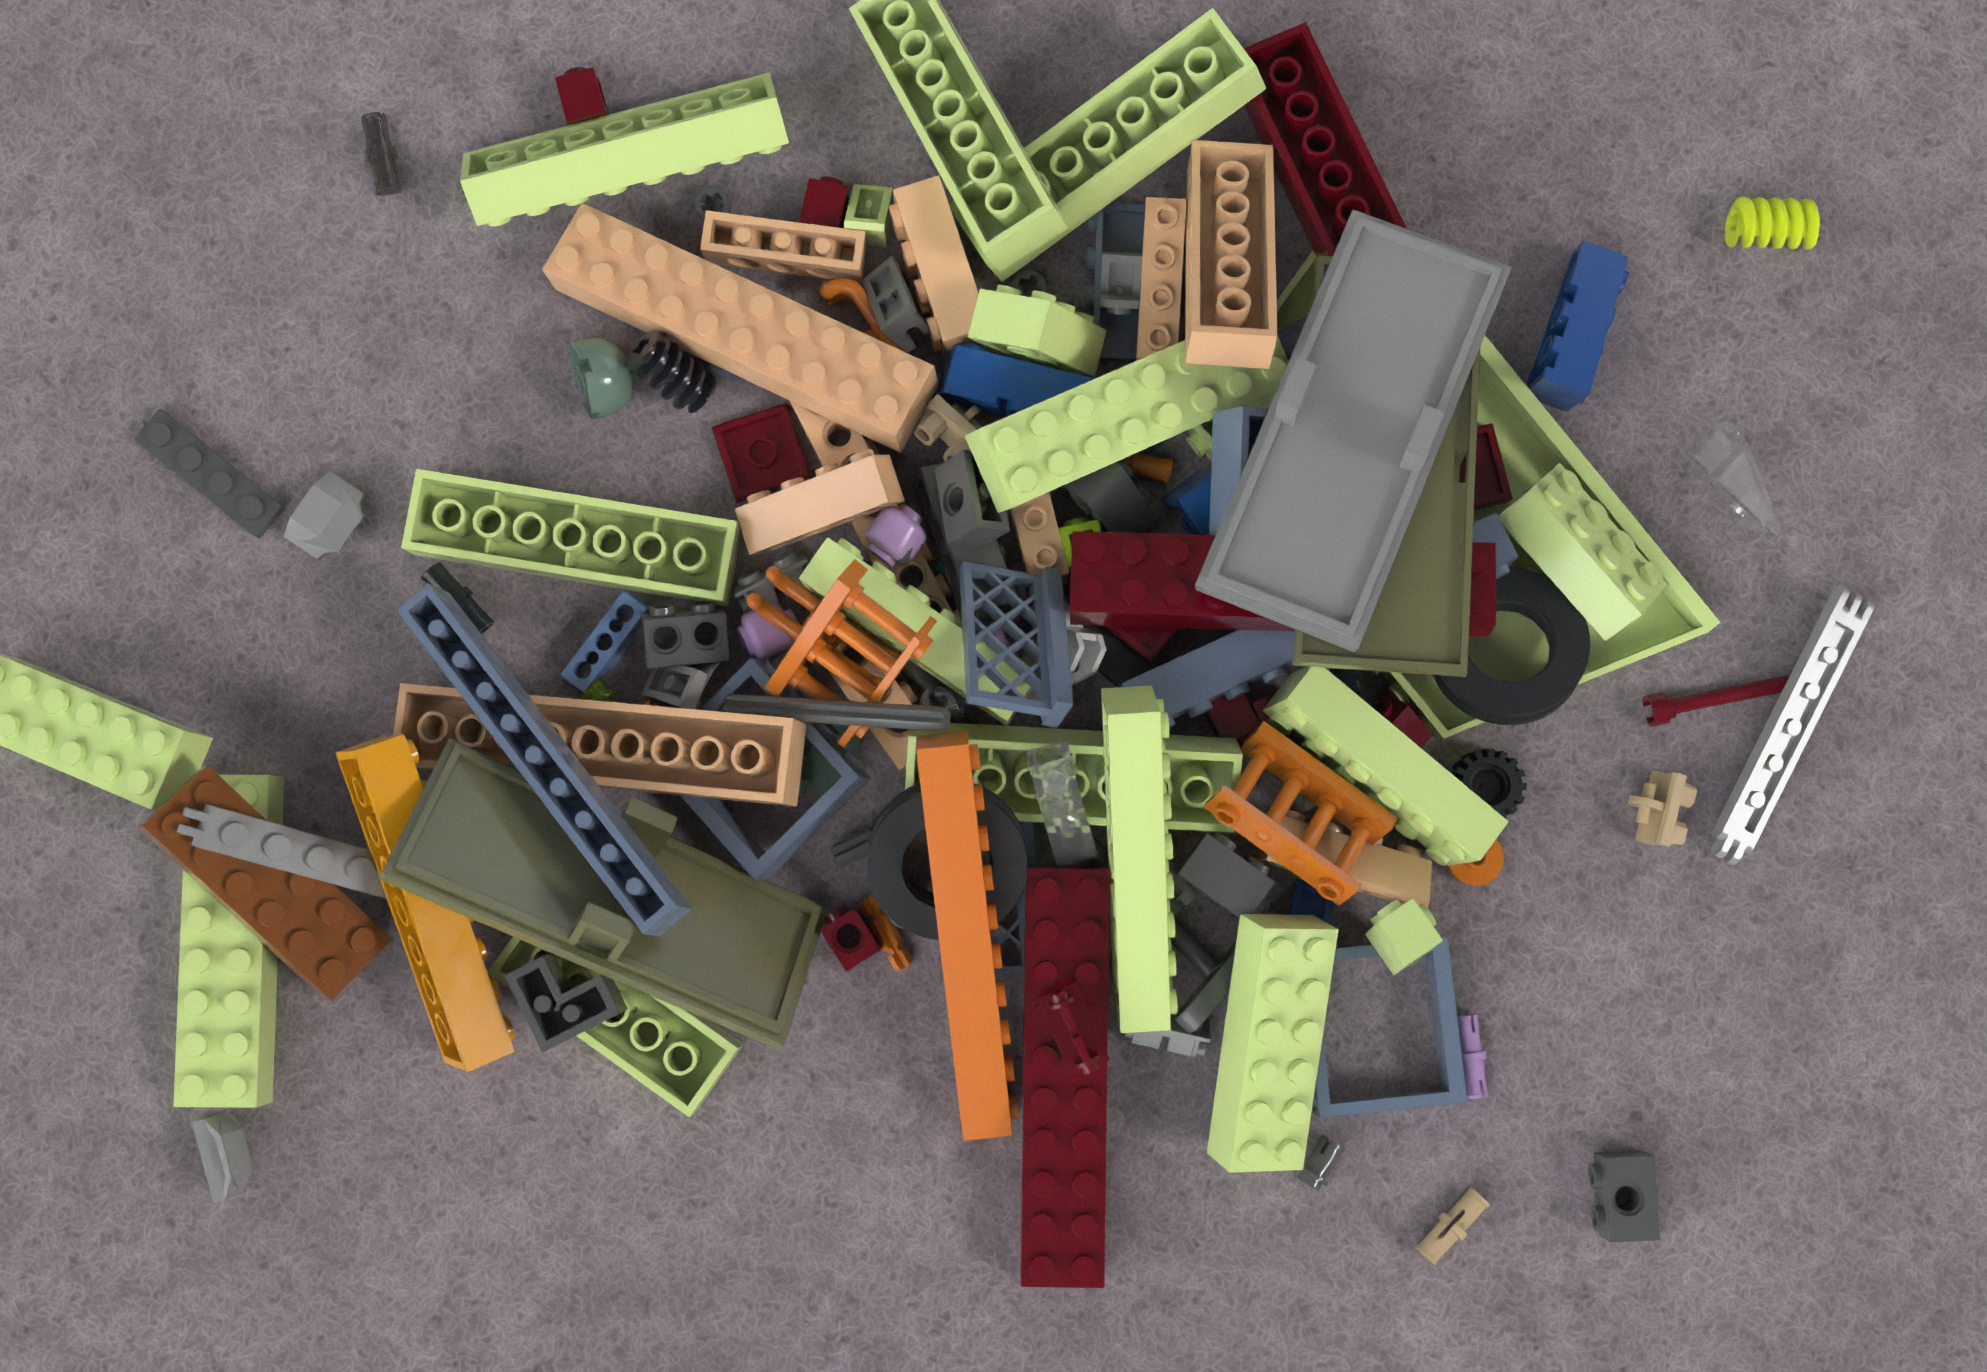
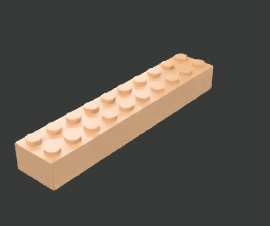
M581 203L542 269L555 290L646 333L653 330L664 332L670 337V342H676L682 350L900 453L903 451L939 385L934 365L584 203Z
M400 683L393 735L405 734L406 740H412L419 755V764L415 765L417 770L433 771L448 739H452L516 768L456 688ZM529 695L601 788L797 807L807 726L806 723L785 717Z

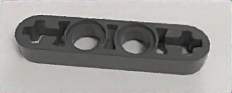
M1272 903L1266 906L1260 913L1284 915ZM1236 942L1174 1017V1020L1188 1033L1195 1031L1229 992Z

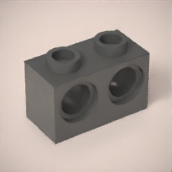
M697 601L690 603L691 609L674 610V605L663 604L649 607L650 612L640 613L644 660L647 668L729 661L726 613L722 606H715L713 601ZM700 623H713L715 631L710 638L700 640L694 636L695 628ZM661 626H670L675 629V634L671 641L662 644L653 640V634L656 629Z

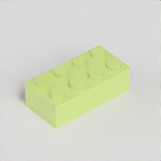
M1560 463L1525 490L1498 515L1507 531L1605 641L1641 616L1667 586L1659 568L1652 562H1648L1635 548L1633 539L1616 527L1608 518V513L1603 505L1598 501L1592 500L1581 487L1578 477L1570 470H1566Z

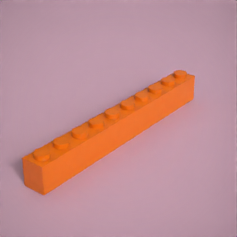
M968 731L916 736V753L963 1141L1013 1136L1011 1120L1019 1119L1017 1094L1009 1095L1007 1083L1015 1082L1013 1057H1004L1003 1045L1011 1044L1009 1020H1000L999 1007L1007 1006L1004 981L996 982L995 969L1002 968L1000 943L992 944L990 930L998 929L996 904L987 905L986 891L994 890L991 865H983L981 851H989L987 825L978 826L977 811L985 810L982 785H974L972 773L973 770H980L978 744L969 745Z

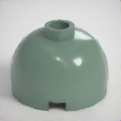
M591 337L571 341L570 343L573 347L570 348V359L575 382H579L583 396H588L589 403H582L586 417L589 420H594L620 411L626 406L632 395V382L639 380L637 368L629 370L626 367L627 359L622 349L611 340Z

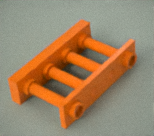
M854 559L836 579L764 688L775 697H778L789 685L793 689L796 687L800 688L813 699L844 701L808 674L809 669L804 666L806 660L811 663L817 661L868 700L867 702L878 703L909 659L913 656L919 661L934 641L928 636V633L937 620L930 616L921 629L915 632L863 593L865 588L859 583L868 569ZM845 605L849 609L852 606L907 646L900 657L895 659L844 620L846 616L840 612ZM827 633L829 636H832L834 633L886 672L887 675L879 686L875 685L825 647L827 643L821 639L823 635ZM849 725L837 743L844 748L854 735L861 739L871 726Z
M1263 721L1245 739L1240 747L1241 751L1248 755L1251 760L1234 788L1231 790L1223 785L1206 802L1203 808L1212 813L1220 823L1230 826L1310 884L1322 897L1340 906L1358 892L1362 886L1361 883L1348 875L1365 842L1374 845L1392 830L1398 817ZM1265 768L1285 783L1266 815L1246 801ZM1298 793L1318 806L1301 839L1280 825ZM1332 817L1352 832L1334 864L1314 850Z

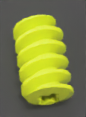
M1746 196L1739 197L1733 202L1727 216L1725 225L1726 244L1730 248L1735 247L1740 236L1742 247L1749 248L1754 241V237H1756L1757 247L1763 249L1767 247L1771 237L1773 248L1780 249L1787 238L1789 249H1797L1802 240L1805 250H1810L1816 245L1819 236L1820 217L1818 207L1813 200L1808 198L1801 199L1800 201L1795 198H1788L1783 201L1777 197L1768 200L1763 197H1756L1752 200Z

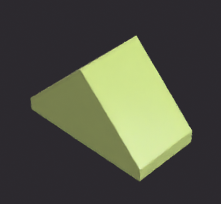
M854 184L844 220V228L865 231L868 246L887 247L890 222L888 206L892 202L893 188Z

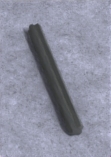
M739 694L726 695L723 712L794 718L801 722L933 731L948 730L951 719L950 710L938 706Z

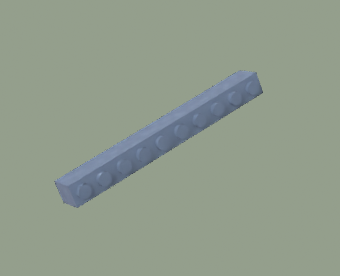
M1497 513L1474 522L1472 542L1496 543V579L1510 572L1508 566L1518 555ZM1237 630L1125 681L1121 687L1152 685L1156 699H1163L1164 712L1168 713L1169 728L1176 725L1173 719L1188 712L1191 718L1212 709L1211 701L1225 695L1229 701L1249 692L1248 684L1263 678L1265 684L1286 675L1285 667L1292 665L1294 631Z
M428 583L397 610L640 931L646 935L662 936L693 909L452 595Z

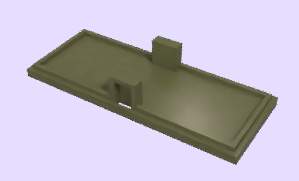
M1317 256L1312 305L1333 256ZM1480 348L1358 650L1352 652L1294 629L1292 665L1457 677L1467 676ZM1466 455L1465 483H1459L1460 465Z
M448 739L381 873L380 880L772 1048L780 1050L785 1045L828 907L768 880H754L747 871L671 838L670 836L678 817L631 797L621 816L693 908L662 936L643 934L519 770L452 739ZM579 940L608 953L606 960L575 947L576 943Z

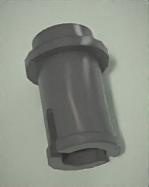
M1321 1135L1320 1141L1303 1166V1170L1299 1173L1298 1178L1319 1191L1322 1185L1327 1186L1326 1178L1345 1149L1333 1140H1329L1328 1137Z

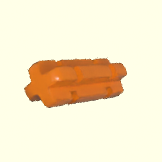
M874 895L862 900L860 908L864 916L870 918L871 923L869 925L883 951H887L890 955L888 960L893 969L900 971L911 965L913 962L912 955L907 947H903L902 942L904 941L899 931L881 909Z

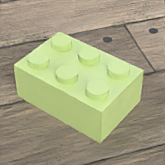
M997 285L996 291L979 290L968 338L1003 354L1018 357L1026 362L1074 374L1095 377L1107 330L1094 324L1093 316L1076 312V307L1057 302V297L1054 295L1032 291L1031 297L1021 296V291L1018 289Z

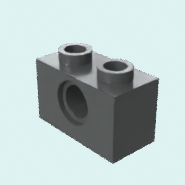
M962 450L934 469L947 545L980 549L1010 531L1007 511L997 512L971 450Z
M1644 1151L1594 1153V1164H1589L1588 1167L1589 1183L1592 1189H1596L1597 1205H1593L1591 1208V1220L1594 1230L1599 1231V1236L1611 1243L1660 1240L1654 1155ZM1627 1186L1629 1190L1628 1200L1624 1204L1617 1206L1615 1194L1619 1188Z

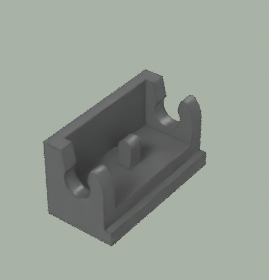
M891 256L863 278L862 283L880 330L906 353H909L916 346L911 336L906 334L907 330L912 327H918L922 333L928 334L929 327L926 320L916 312L917 309L909 292L911 284L907 274L900 269L897 260Z

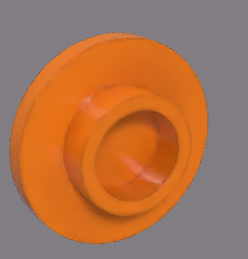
M1496 839L1480 861L1451 865L1448 868L1452 875L1464 884L1471 886L1485 885L1493 881L1502 870L1504 863L1502 846Z

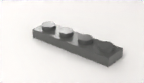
M160 408L134 438L258 538L264 535L285 509L282 504Z

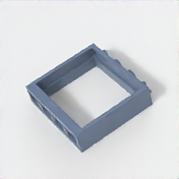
M751 658L700 710L723 712L726 695H743L755 682L769 696L775 697L764 687L777 668L770 660L765 662ZM788 686L778 696L808 699L799 690L794 689L792 691ZM803 722L807 724L805 736L842 777L766 852L719 799L680 795L754 880L769 879L871 778L863 770L865 765L859 759L861 757L853 749L848 748L845 750L837 743L836 738L839 736V733L831 724Z
M1440 936L1443 941L1426 954L1442 1090L1330 1101L1322 1038L1312 1106L1314 1114L1319 1118L1468 1103L1448 937ZM1371 943L1336 946L1334 961L1379 957L1380 955Z

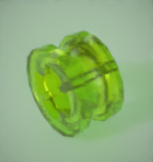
M600 678L583 693L580 699L611 702L615 698L617 691L613 688L607 689L605 687L606 682Z

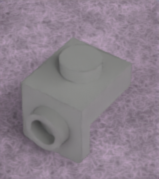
M1102 251L1100 307H1106L1108 313L1124 315L1130 314L1131 309H1139L1142 253Z

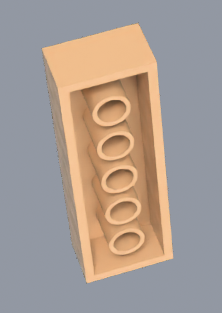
M1192 140L1186 173L1185 363L1269 369L1277 340L1273 145Z

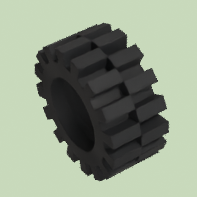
M1490 748L1476 750L1462 756V759L1452 767L1454 768L1452 774L1473 791L1472 780L1479 771L1490 770L1494 772L1500 779L1501 790L1494 800L1485 802L1504 818H1507V815L1514 814L1518 810L1516 806L1522 804L1525 799L1524 796H1521L1522 791L1527 790V783L1522 782V777L1526 776L1524 770H1519L1516 766L1519 762L1515 758L1507 757L1508 753L1502 750L1495 751V749Z

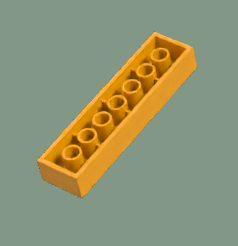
M405 734L382 736L335 752L379 878L427 783L425 780H420L415 766L419 764V755L412 740H406ZM380 880L444 1063L469 1072L515 1052L511 1042L515 1038L514 1028L506 1015L502 1016L497 1002L502 999L501 991L495 978L488 976L484 962L488 961V954L482 940L479 937L475 938L470 924L474 920Z

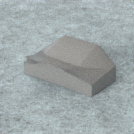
M329 471L311 486L292 513L283 537L318 560H321L325 553L339 552L364 517L360 503L366 495Z
M720 662L653 668L642 695L661 702L668 707L699 710L701 694Z
M222 1113L192 1122L213 1203L243 1193L253 1170L243 1128Z

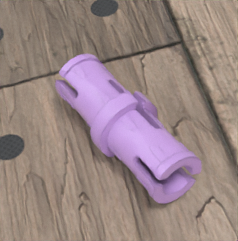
M1478 1014L1457 1015L1467 1099L1488 1097L1489 1093L1484 1071V1060L1487 1059L1486 1050H1482Z

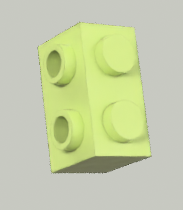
M1413 898L1403 905L1396 899L1378 911L1377 915L1370 919L1374 926L1365 934L1393 975H1396L1426 955L1443 941L1434 928L1436 920L1425 905L1421 904L1418 906Z

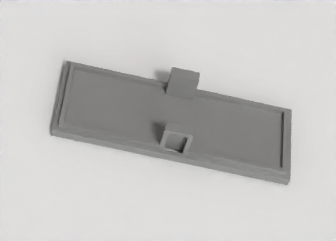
M1352 210L1195 584L1197 591L1349 651L1356 652L1358 650L1512 269L1511 266Z

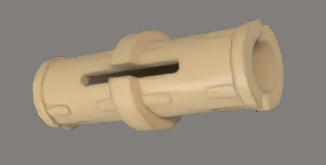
M1469 1187L1468 1191L1447 1214L1442 1212L1437 1217L1439 1223L1415 1246V1249L1435 1266L1438 1260L1458 1239L1463 1241L1466 1238L1467 1233L1465 1231L1485 1209L1489 1208L1490 1204L1478 1192Z

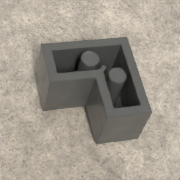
M1122 460L1057 488L1067 500L1083 510L1091 521L1099 520L1101 532L1144 533L1158 519L1149 506L1153 502L1152 498L1141 486L1135 485L1131 479L1135 474Z
M1216 832L1213 837L1208 833H1204L1175 874L1205 895L1204 898L1236 921H1239L1240 914H1253L1275 881L1267 876L1270 869L1252 856L1241 858L1233 851L1237 845L1219 832Z
M554 954L544 955L504 975L542 1052L628 1009L614 980L602 974L571 989Z

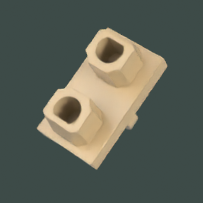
M937 394L926 407L914 435L923 444L929 446L938 438H941L949 446L943 455L944 462H946L962 450H970L965 435L983 427L975 420L980 414L981 409L975 404L966 412L956 402L951 406Z
M1651 771L1649 783H1644L1642 796L1629 795L1627 804L1638 808L1635 822L1639 824L1635 841L1668 847L1671 844L1685 843L1688 828L1685 823L1676 820L1679 808H1690L1694 804L1697 789L1686 783V775L1676 772Z

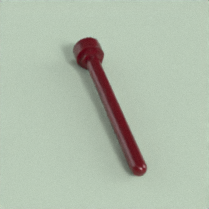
M1790 675L1673 698L1671 695L1665 696L1663 693L1646 695L1642 699L1643 707L1651 705L1654 717L1646 718L1647 724L1650 727L1665 725L1671 719L1676 718L1679 713L1782 693Z

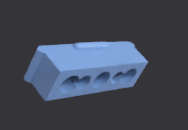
M623 591L560 675L563 677V681L587 698L608 669H614L633 644V636L641 627L640 613L650 612L649 607L651 606L631 591L628 593ZM626 608H633V618L628 622H622V611ZM622 622V630L614 632L615 624ZM605 636H611L613 640L612 646L608 650H601V639ZM598 654L597 663L590 665V676L581 679L579 676L580 667L584 664H590L591 656Z

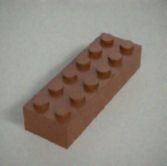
M209 765L201 767L144 820L138 828L319 996L332 1001L392 939L334 884L192 846L194 837L177 832L179 823L195 828L199 824V820L183 816L185 807L203 811L205 804H210L266 820Z

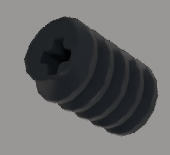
M657 330L647 333L640 339L626 361V367L629 370H634L641 365L637 375L641 380H646L653 375L649 384L653 390H657L665 385L661 396L665 400L675 396L673 406L677 410L688 405L689 413L697 412L710 399L717 385V379L711 372H705V368L699 362H694L690 354L682 352V348L676 342H670L669 336Z

